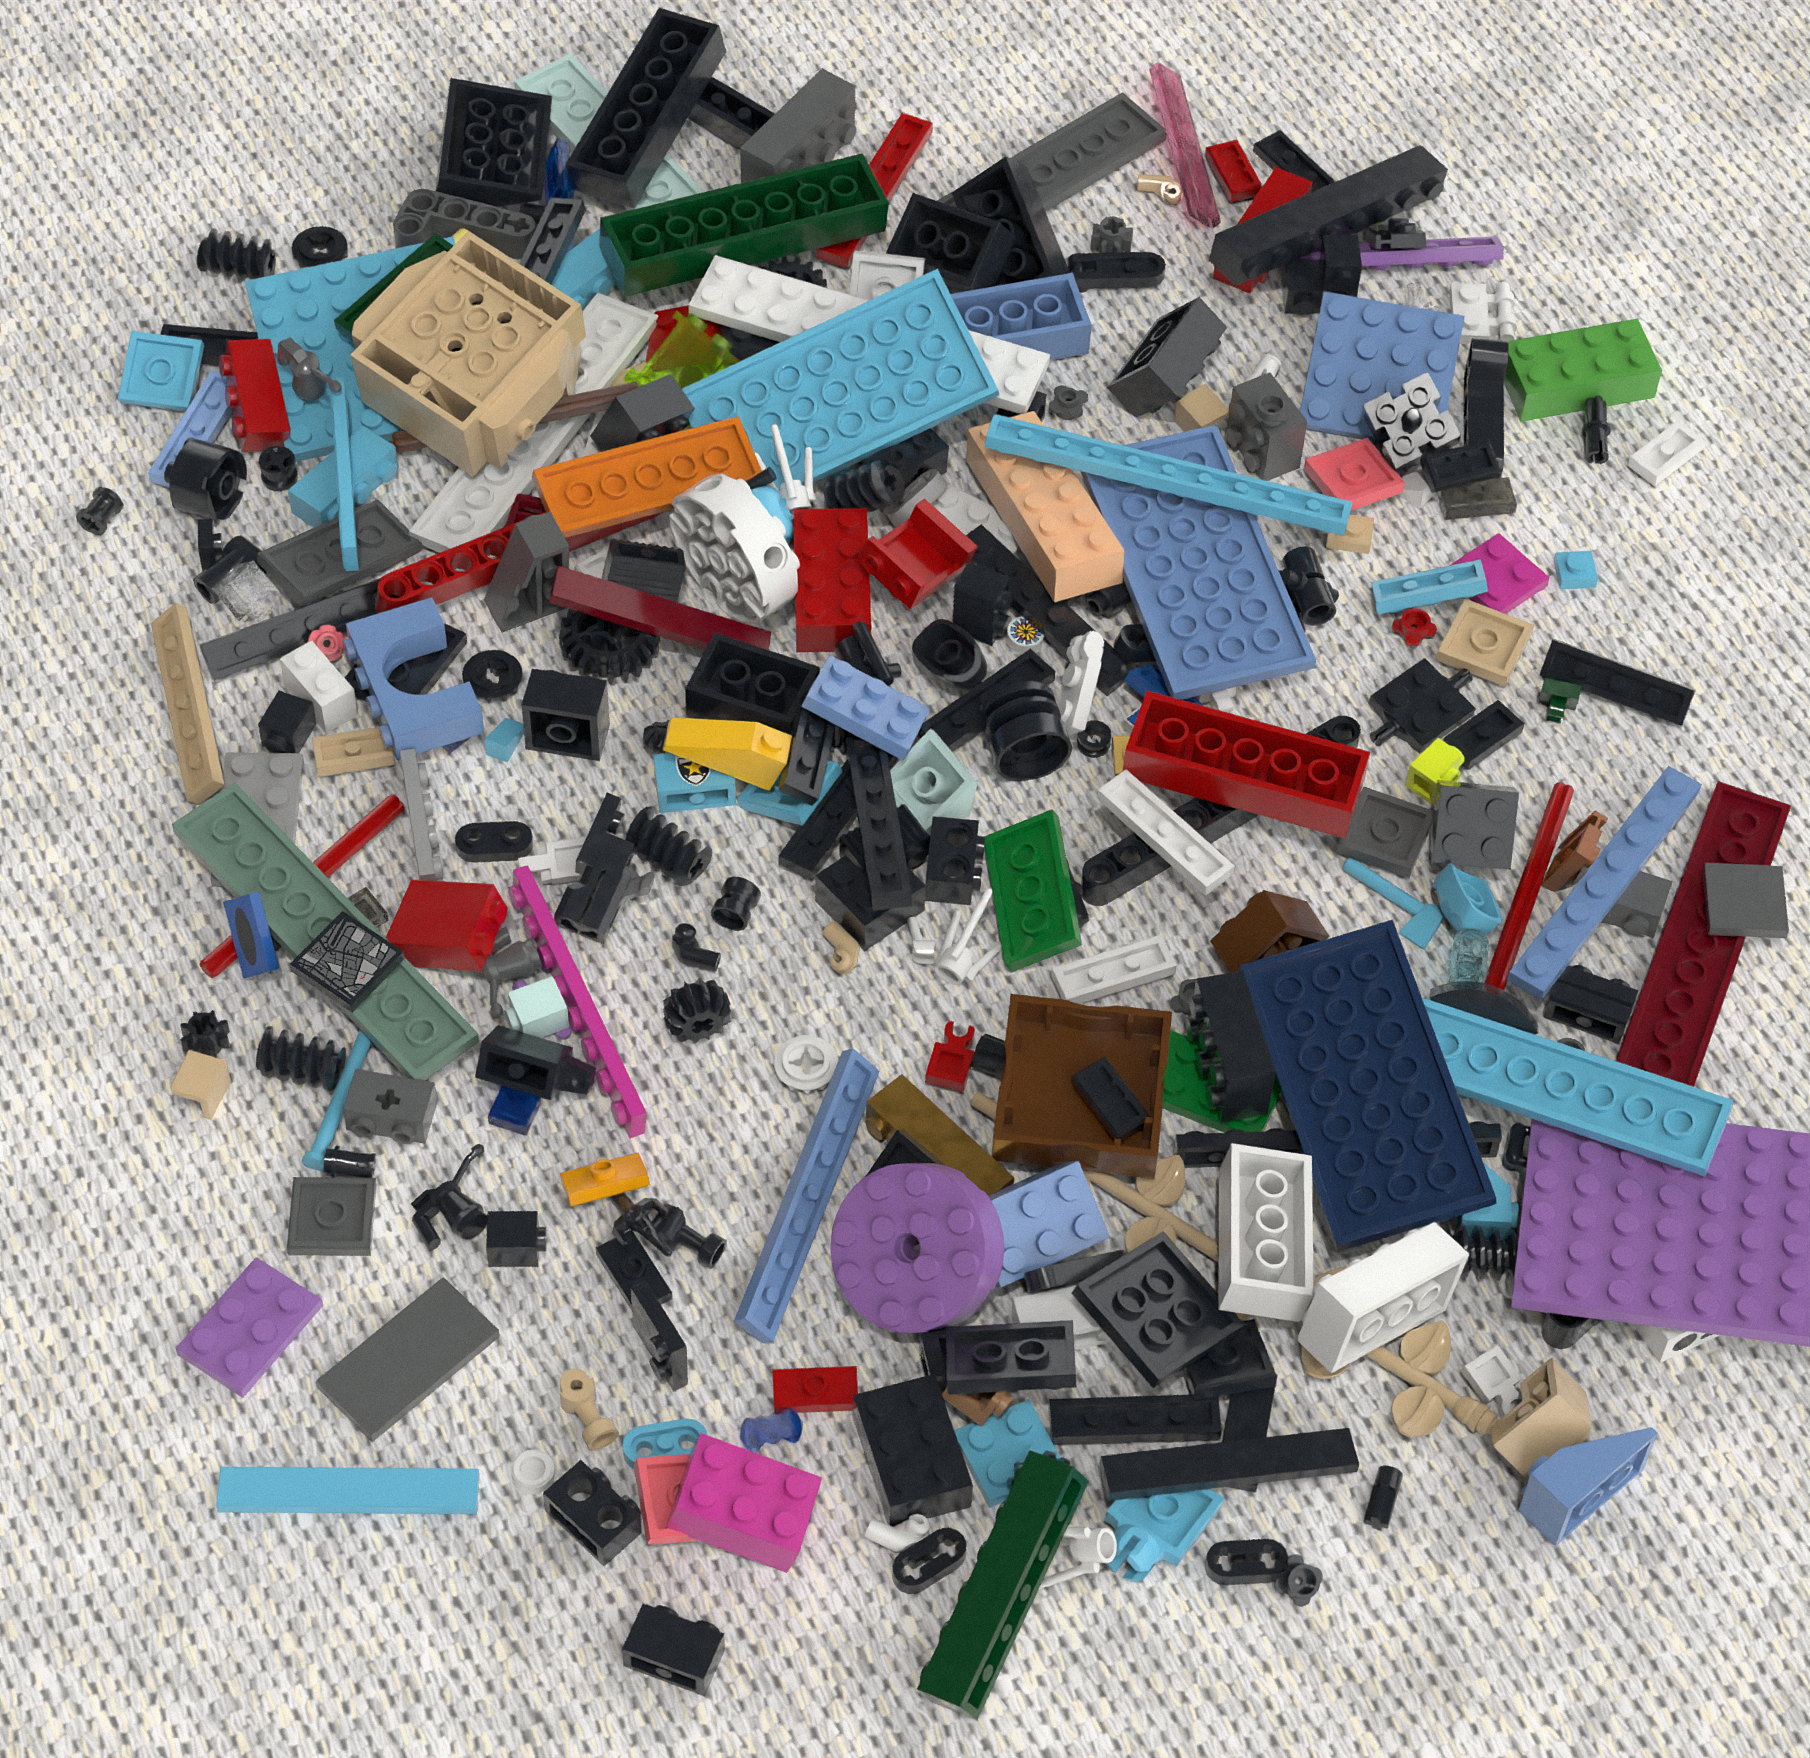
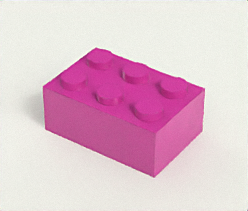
M700 1433L689 1454L665 1529L676 1530L687 1534L688 1537L787 1573L800 1553L822 1477Z

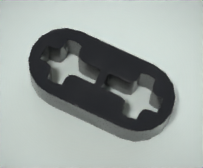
M1142 624L1125 625L1114 640L1113 646L1117 655L1128 662H1156Z
M941 1528L901 1552L895 1558L892 1566V1581L895 1587L906 1594H917L957 1570L966 1558L967 1547L964 1536L956 1529ZM944 1543L947 1547L955 1545L954 1556H950L947 1552L937 1556L940 1544ZM925 1563L919 1569V1578L915 1579L912 1575L903 1577L904 1566L908 1565L911 1569H916Z
M1274 1539L1222 1541L1210 1547L1206 1556L1205 1571L1207 1576L1219 1585L1271 1583L1286 1568L1288 1553L1286 1548ZM1262 1554H1270L1271 1559L1275 1560L1274 1568H1266L1265 1562L1261 1561ZM1220 1556H1227L1228 1562L1232 1563L1231 1570L1224 1571L1222 1565L1218 1564Z

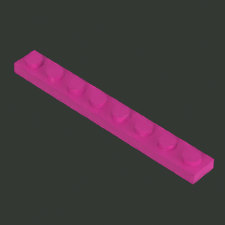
M528 865L513 869V886L508 887L512 906L514 909L520 908L524 916L522 921L525 933L529 939L534 938L537 943V953L542 968L544 970L549 969L568 1009L569 1026L572 1031L578 1030L582 1038L581 1048L583 1055L588 1063L593 1061L597 1069L596 1080L602 1094L608 1093L612 1101L611 1111L613 1118L618 1126H624L629 1139L644 1134L646 1110Z

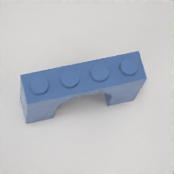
M432 597L346 623L348 639L342 640L346 657L349 662L355 661L358 668L354 669L359 688L361 690H368L370 696L366 697L370 714L373 719L379 717L382 725H379L378 728L385 748L392 747L397 760L401 759L400 750L415 748L416 754L484 733L482 709L470 682L430 694L413 695L397 690L387 681L391 672L403 662L447 648L445 625Z

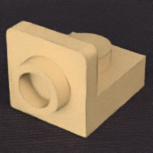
M1349 515L1344 536L1321 531L1320 533L1327 534L1326 548L1369 554L1374 518Z

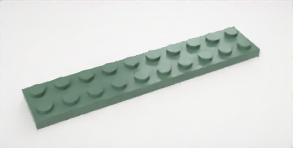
M233 783L172 823L174 834L235 898L259 892L271 936L293 959L342 911L386 939L236 783ZM405 957L353 1013L335 1002L406 1078L425 1081L479 1043V1034Z

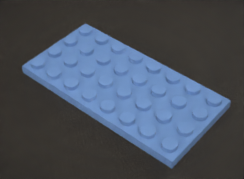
M1217 425L1123 445L1237 473ZM1080 471L1092 501L1125 550L1123 579L1170 697L1182 700L1315 668L1316 658L1255 515Z

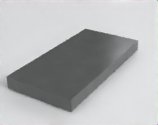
M377 499L355 509L358 571H346L343 568L339 517L259 552L257 563L300 607H303L421 552L422 542L410 536L409 529Z
M442 1277L315 1381L316 1386L371 1442H374L500 1337L499 1329Z

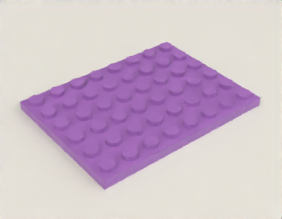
M1532 1119L1511 1308L1810 1347V1133L1726 1123L1707 1174L1704 1177Z

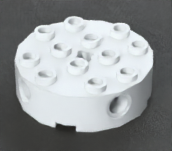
M723 473L709 475L673 499L671 504L674 506L675 512L669 515V523L676 547L684 551L686 567L701 589L706 586L709 587L717 596L716 605L728 617L748 625L757 624L791 602L798 592L796 569L800 567L799 560L795 553L790 550L783 537L786 535L783 523L776 516L771 517L759 499L752 494L749 485L743 479L735 480Z

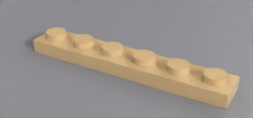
M175 603L151 623L186 798L187 801L200 805L223 787L224 781L188 611L186 607Z

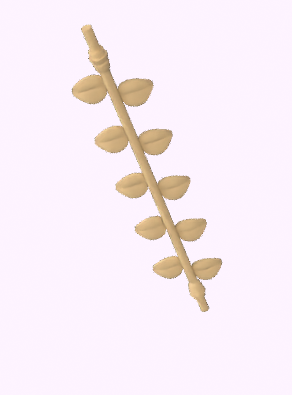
M978 1091L973 1096L970 1105L995 1120L997 1102ZM1179 1155L1157 1160L1155 1179L1136 1177V1190L1111 1174L1083 1171L1089 1187L1091 1181L1147 1217L1135 1222L1127 1230L1125 1236L1127 1253L1164 1231L1175 1245L1176 1236L1219 1262V1243L1163 1208L1176 1203L1182 1196L1185 1188V1167ZM1347 1266L1322 1273L1313 1281V1287L1325 1275L1331 1274L1333 1276L1344 1270ZM1218 1281V1282L1216 1283V1285L1214 1286V1289H1215V1291H1216L1218 1294H1219V1281ZM1235 1312L1242 1321L1254 1316ZM1442 1320L1412 1329L1406 1333L1400 1346L1401 1358L1383 1346L1365 1354L1373 1361L1413 1385V1387L1400 1392L1393 1401L1391 1412L1396 1430L1408 1437L1428 1435L1440 1425L1444 1416V1406H1446L1473 1433L1477 1431L1484 1436L1488 1433L1492 1435L1491 1426L1499 1420L1497 1419L1498 1414L1490 1410L1491 1406L1480 1403L1471 1397L1460 1396L1428 1376L1442 1371L1450 1357V1331L1447 1324ZM1302 1346L1301 1358L1305 1371L1308 1375L1317 1379L1337 1377L1344 1373L1350 1365L1349 1363L1330 1373Z

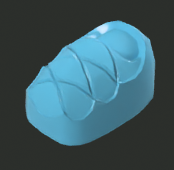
M1452 863L1438 873L1434 879L1432 889L1438 893L1443 914L1459 933L1474 938L1484 937L1502 922L1500 909L1485 879L1455 868V865Z

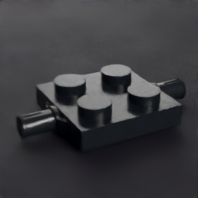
M1423 658L1373 693L1368 704L1381 716L1384 725L1370 733L1371 741L1373 743L1376 741L1375 745L1379 747L1391 737L1396 736L1407 742L1419 754L1422 753L1437 738H1443L1474 715L1476 708L1459 691L1466 684L1472 682L1473 677L1470 671L1467 673L1468 669L1462 668L1455 675L1447 678L1426 658Z

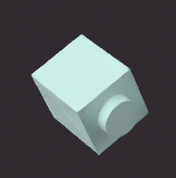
M553 976L508 992L510 1008L504 1010L510 1029L543 1038L569 1028L568 1009Z

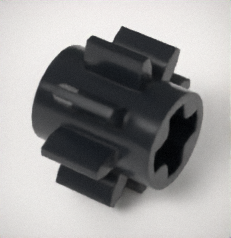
M214 1010L210 1013H197L195 1011L188 1023L180 1024L183 1036L180 1041L183 1051L193 1049L195 1052L217 1058V1054L222 1048L230 1047L227 1036L230 1032L228 1021L221 1020L218 1022Z

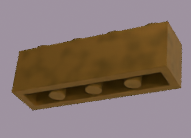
M903 1074L899 1075L866 1101L865 1123L875 1138L879 1140L883 1138L889 1142L896 1130H905L946 1166L966 1174L965 1177L972 1181L980 1190H984L987 1195H991L1014 1184V1177Z

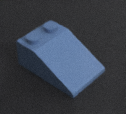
M1650 1427L1563 1447L1550 1458L1546 1455L1541 1456L1527 1471L1530 1477L1521 1490L1523 1498L1518 1511L1554 1546L1558 1545L1644 1470L1658 1433Z

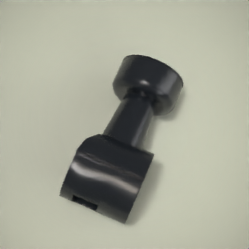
M663 1204L668 1209V1215H662L658 1212L652 1219V1223L671 1251H674L678 1245L698 1253V1262L712 1269L721 1258L727 1240L715 1233L704 1237L686 1225L684 1213L678 1206ZM647 1226V1228L645 1229V1231H646L648 1234L652 1233L651 1230H650V1229L648 1228V1226Z

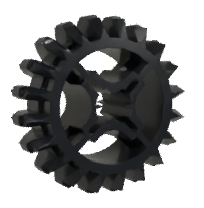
M569 609L567 617L562 618L559 634L561 654L564 660L568 661L571 671L578 670L580 676L592 674L597 679L607 678L610 685H612L614 678L620 677L626 683L629 673L640 677L642 668H650L652 658H657L659 652V636Z

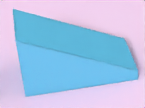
M505 718L484 739L486 755L508 762L524 735L523 723Z

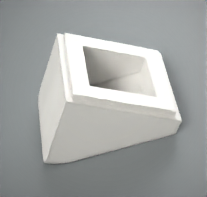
M1413 466L1401 477L1405 482L1404 491L1398 494V496L1418 509H1421L1437 493H1431L1421 467Z

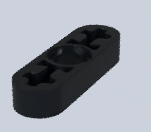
M1118 1250L1025 1272L1024 1276L1029 1294L1059 1288L1074 1282H1082L1124 1256L1125 1252L1124 1250Z

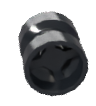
M732 876L724 882L721 889L722 898L715 901L711 909V917L718 925L724 928L742 931L747 927L751 919L750 910L757 906L761 898V892L751 881L742 877Z

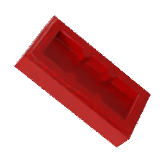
M1238 140L1206 147L1205 157L1230 203L1256 197L1263 185Z
M857 1366L772 1369L774 1414L853 1411V1395L858 1394Z

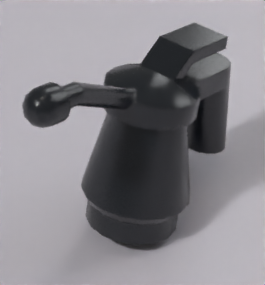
M476 1144L471 1148L472 1152L465 1157L452 1181H446L436 1189L425 1190L411 1203L412 1207L417 1211L412 1217V1222L429 1251H433L441 1243V1239L430 1221L440 1211L452 1232L460 1235L465 1240L479 1235L487 1225V1215L484 1213L482 1205L463 1194L458 1186L471 1161L483 1155L485 1149L481 1144Z

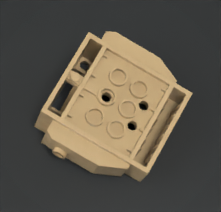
M467 231L448 252L443 251L405 268L354 322L351 334L355 350L350 357L363 403L474 477L487 462L501 469L508 461L507 453L513 451L522 440L525 441L530 438L538 422L563 396L573 363L572 351L586 337L582 306L484 240ZM454 348H460V349H461V350L456 351V352H451V350L454 349Z

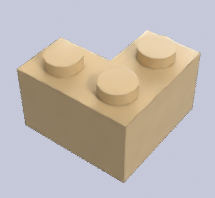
M1553 1357L1520 1383L1523 1401L1491 1426L1493 1446L1526 1480L1530 1477L1527 1471L1538 1458L1543 1455L1550 1458L1560 1448L1581 1444L1588 1437L1590 1430L1593 1429L1586 1391Z

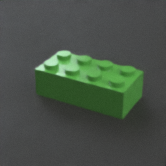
M1638 318L1508 341L1509 352L1504 385L1520 422L1585 411L1586 400L1595 396H1601L1603 401L1607 403V406L1652 399L1656 396L1662 369Z

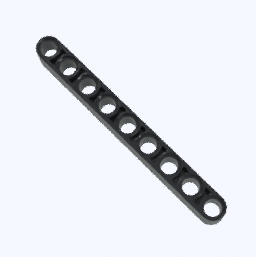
M1336 716L1306 734L1358 748L1361 728L1359 723L1352 717ZM1197 797L1173 810L1210 844L1259 816L1258 814ZM1133 833L1084 863L1081 877L1083 889L1081 897L1085 902L1093 906L1106 905L1172 866L1136 833Z

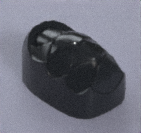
M938 619L933 621L913 641L912 650L918 660L942 683L960 691L971 690L980 684L987 675L986 659L974 638L963 628L949 620Z

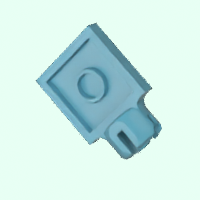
M1211 1489L1115 1500L1107 1510L1104 1521L1115 1529L1114 1535L1117 1550L1114 1559L1106 1563V1565L1116 1574L1127 1560L1131 1566L1123 1575V1579L1132 1582L1143 1580L1154 1565L1162 1560L1177 1567L1222 1508L1225 1498Z

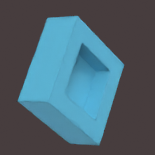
M1592 551L1555 553L1553 562L1560 590L1596 588L1598 576Z

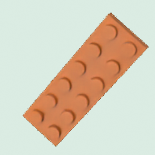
M737 416L534 469L532 479L546 513L551 511L561 532L567 538L675 509L671 504L673 499L709 475L723 473L735 480L741 478L746 481L762 470L741 420Z

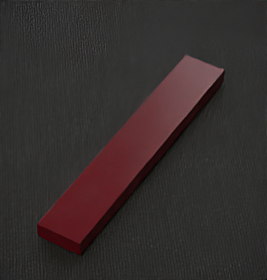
M559 565L554 573L549 603L701 650H706L714 633L769 650L772 633L770 631Z

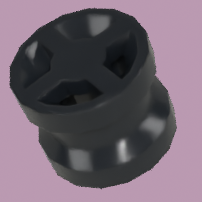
M283 446L269 447L259 456L261 480L267 489L282 492L289 490L297 482L296 460L289 448Z

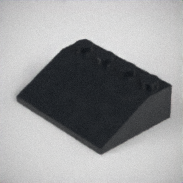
M450 78L435 191L495 207L542 200L552 96Z

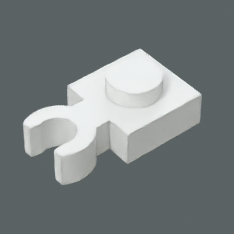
M1498 1344L1466 1364L1460 1370L1484 1404H1488L1494 1399L1499 1404L1498 1414L1500 1419L1511 1411L1510 1404L1518 1405L1523 1401L1522 1392L1514 1388L1522 1378Z

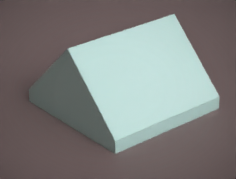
M930 729L908 751L905 759L900 760L890 770L897 807L899 808L901 804H905L929 835H931L933 816L958 819L969 817L978 784L935 731Z

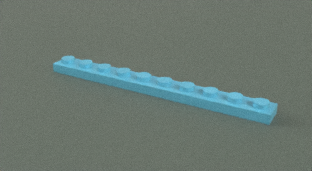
M996 414L993 415L984 445L985 448L997 450L1001 453H1009L1033 459L1037 462H1046L1074 471L1095 474L1110 480H1119L1139 485L1143 488L1160 490L1176 494L1180 497H1188L1212 503L1216 506H1225L1253 515H1261L1282 520L1289 524H1298L1342 536L1345 534L1353 503Z

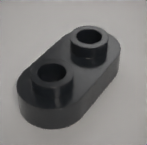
M518 821L469 823L462 826L455 835L456 852L461 859L472 863L517 861L518 858L527 857L533 849L532 831L526 824ZM512 835L518 836V837L515 838V839H510V838H508L509 836H512ZM473 837H479V839L475 841L469 840Z

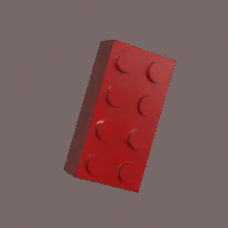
M867 508L793 509V548L800 563V567L796 569L798 578V592L795 595L796 653L834 652L835 647L841 640L855 635L852 630L855 623L864 621L871 633L870 574L857 562L868 539Z

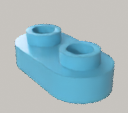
M679 1419L638 1426L631 1429L624 1437L623 1456L626 1463L634 1469L633 1465L637 1458L690 1454L692 1448L683 1449L679 1445L684 1441H690L695 1444L700 1433L708 1434L705 1427L693 1419ZM642 1448H648L652 1451L648 1456H640L637 1452Z

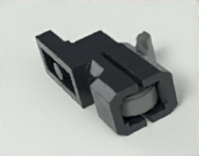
M608 792L576 859L575 873L582 875L579 882L567 886L554 914V921L559 927L575 934L578 931H582L581 936L604 944L620 907L624 905L627 899L649 894L655 876L653 872H649L640 877L637 872L629 868L634 856L635 844L614 836L617 835L625 814L620 812L621 798Z

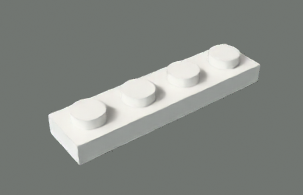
M1127 769L1098 789L1097 799L1205 896L1233 875L1235 866Z

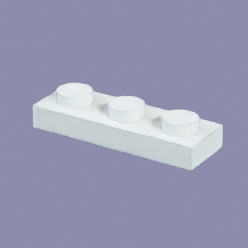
M1161 934L1052 968L1051 977L1063 1000L1081 1004L1176 974L1177 965Z

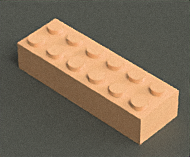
M1035 411L1009 417L1044 426ZM991 423L967 429L966 462L1054 602L1122 583L1125 550L1073 470L985 448V439Z

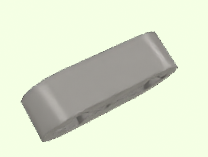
M931 469L914 480L905 489L902 500L887 506L884 513L892 524L898 527L909 519L917 503L925 498L932 504L946 490L948 484L937 469Z

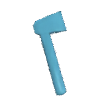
M1351 857L1348 858L1343 864L1345 872L1414 916L1398 934L1425 950L1444 920L1441 908L1435 904H1423Z

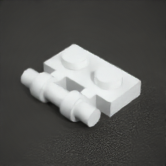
M1507 282L1498 283L1495 294H1487L1486 284L1451 283L1449 291L1451 314L1465 316L1460 344H1470L1472 338L1490 339V334L1500 335V340H1514V332L1517 329L1516 318L1512 315V309L1515 306L1514 294L1510 291V285ZM1488 311H1498V317L1489 318Z

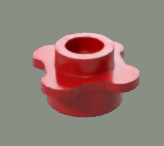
M1418 608L1406 610L1402 614L1401 619H1395L1392 623L1393 631L1400 633L1406 639L1405 642L1409 646L1420 645L1421 640L1426 637L1435 636L1437 631L1436 625L1431 623L1429 614Z

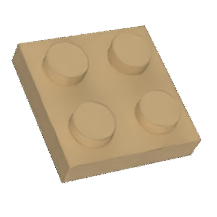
M1464 599L1437 652L1436 660L1460 670L1466 668L1468 669L1467 672L1470 671L1473 675L1506 687L1532 635L1534 625Z

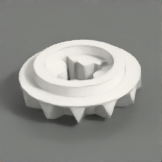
M801 1035L785 1041L779 1047L774 1058V1069L778 1081L784 1082L790 1091L794 1089L803 1090L808 1095L811 1090L817 1088L822 1091L824 1090L826 1084L832 1078L838 1063V1057L834 1048L822 1038ZM804 1054H807L808 1060H810L812 1065L808 1075H805L802 1072V1067H800L802 1060H804Z

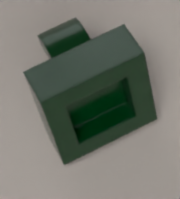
M1544 678L1538 703L1549 705L1546 720L1561 723L1565 708L1576 710L1582 686Z

